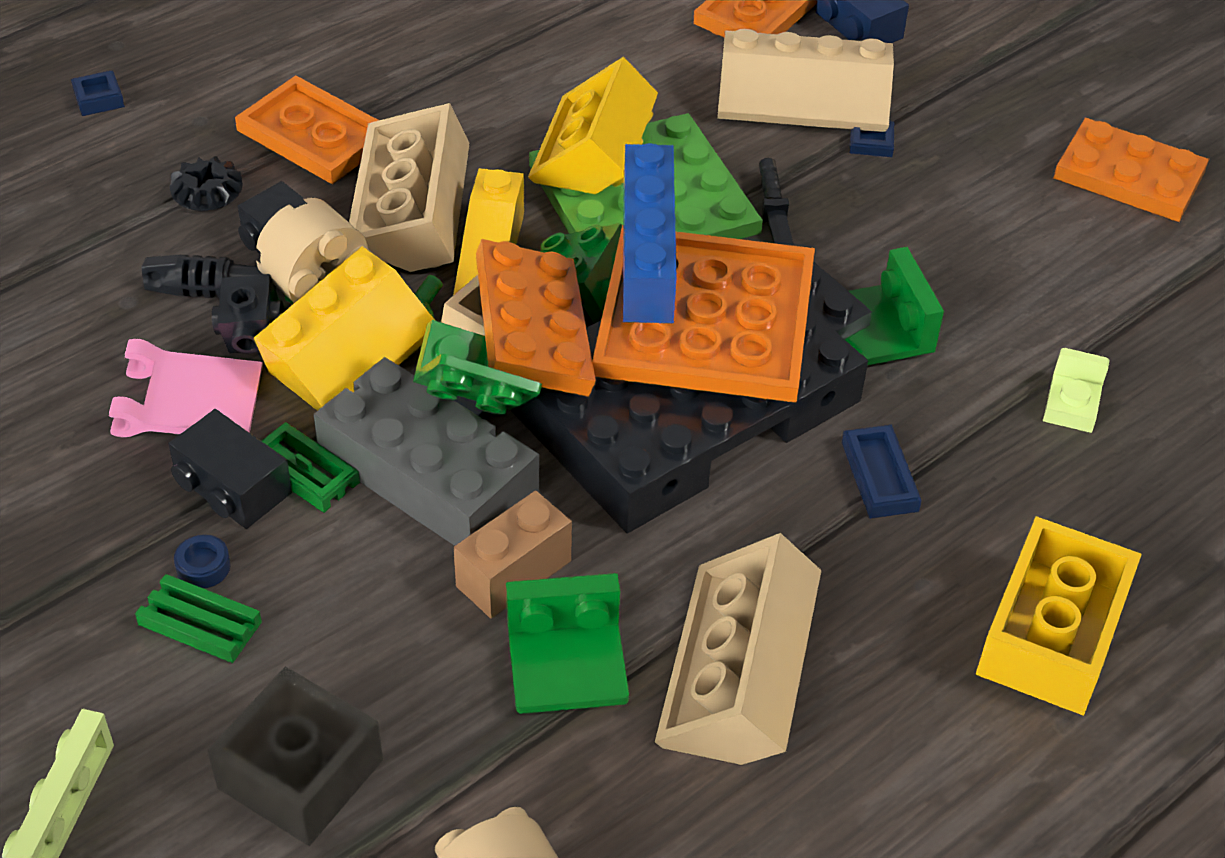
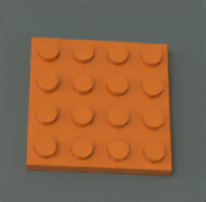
M622 225L592 360L595 377L796 403L815 248L675 231L677 280L674 323L623 322Z

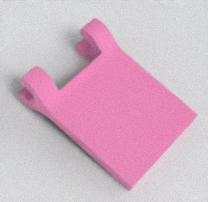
M142 339L128 340L125 351V358L129 359L126 375L136 379L150 376L151 378L144 405L127 397H114L112 399L109 410V417L114 418L110 430L112 435L131 437L148 431L181 434L215 408L250 433L263 362L169 352Z

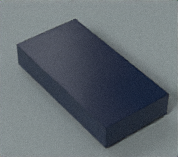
M892 425L844 431L842 445L869 518L919 512L922 500Z

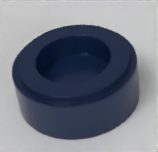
M197 535L188 538L178 546L174 554V564L178 578L201 588H209L219 584L230 571L231 563L227 546L221 539L215 536Z

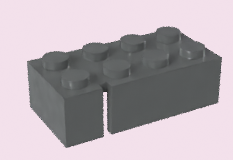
M384 357L353 382L354 393L345 388L314 413L317 443L358 470L360 483L454 546L535 490L539 493V454L505 432L496 437L494 425L454 400L441 399L426 392L427 386L413 382V374Z

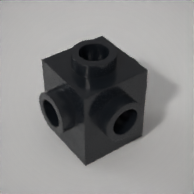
M270 274L222 278L219 306H213L212 325L215 334L222 335L229 354L255 353L259 351L254 337L285 312L284 303L278 298Z

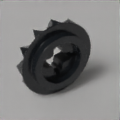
M214 156L209 161H203L198 157L195 163L183 162L181 163L180 171L171 173V185L169 187L172 198L179 205L191 210L208 211L224 207L233 202L241 193L243 182L241 171L235 169L232 161L221 163L217 156ZM206 179H208V180L205 182V184H202L201 187L199 188L198 183H203Z

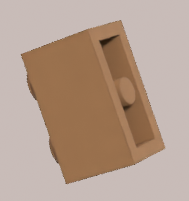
M535 490L454 546L456 587L492 619L507 608L506 582L547 579L571 562L572 521Z

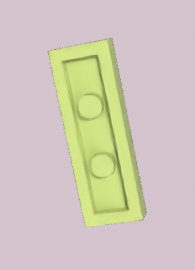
M81 709L72 729H67L63 732L57 744L56 760L46 779H40L35 785L30 798V810L20 829L14 830L9 835L3 849L2 858H59L114 747L103 713Z

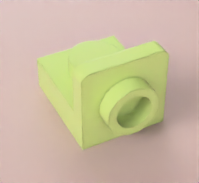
M1062 348L1051 380L1043 421L1092 433L1097 418L1102 386L1109 367V359Z

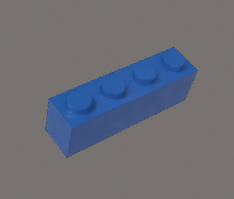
M652 143L642 145L625 144L623 322L674 323L677 280L674 146Z

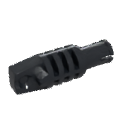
M181 254L146 257L142 265L145 290L187 297L188 293H190L191 297H201V294H203L205 298H214L217 295L220 299L222 278L262 275L257 266L235 264L234 260H230L229 257L216 259L214 256L203 258L199 255L190 257L189 255Z

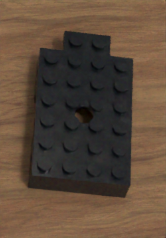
M813 261L796 403L595 377L596 382L589 397L541 387L540 395L515 407L511 411L628 534L709 488L711 461L769 428L785 443H788L859 403L862 398L868 360L845 339L870 326L872 311ZM601 321L586 328L592 360Z

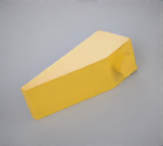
M478 169L469 201L453 296L478 275L476 252L481 239L494 242L508 241L517 244L524 217V173Z

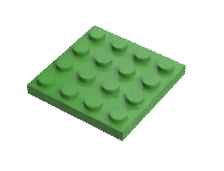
M689 113L650 122L646 125L642 135L643 144L652 143L674 146L675 231L743 239L761 234L763 220ZM539 150L529 152V166L531 169ZM624 183L617 187L611 185L597 194L540 184L568 233L583 231L593 225H600L601 227L617 223L623 225Z

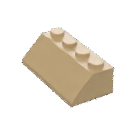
M751 29L725 30L717 119L841 129L860 127V130L886 132V129L889 127L894 69L893 43H884L878 39H865L863 41L842 40L832 35L817 38L799 36L792 32L766 34L757 33Z
M450 103L368 123L349 223L365 237L368 249L385 263L409 272L435 268L454 261L469 141Z
M781 533L699 565L655 743L661 748L739 765L786 752L821 570Z

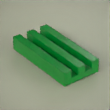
M284 422L262 440L263 443L287 459L292 491L323 513L331 508L330 500L332 498L339 501L346 495L345 488L347 486L354 488L360 483L358 470L287 422ZM281 441L285 442L286 444H288L289 446H291L292 448L306 456L308 459H306L300 454L295 455L293 452H291L279 443ZM311 461L331 473L335 478L332 480L312 466Z
M165 574L160 580L161 589L159 591L153 589L147 597L149 605L147 607L140 606L135 613L139 626L231 663H234L262 623L259 610L168 574ZM163 610L190 620L192 625L205 630L213 629L234 639L232 642L161 614Z

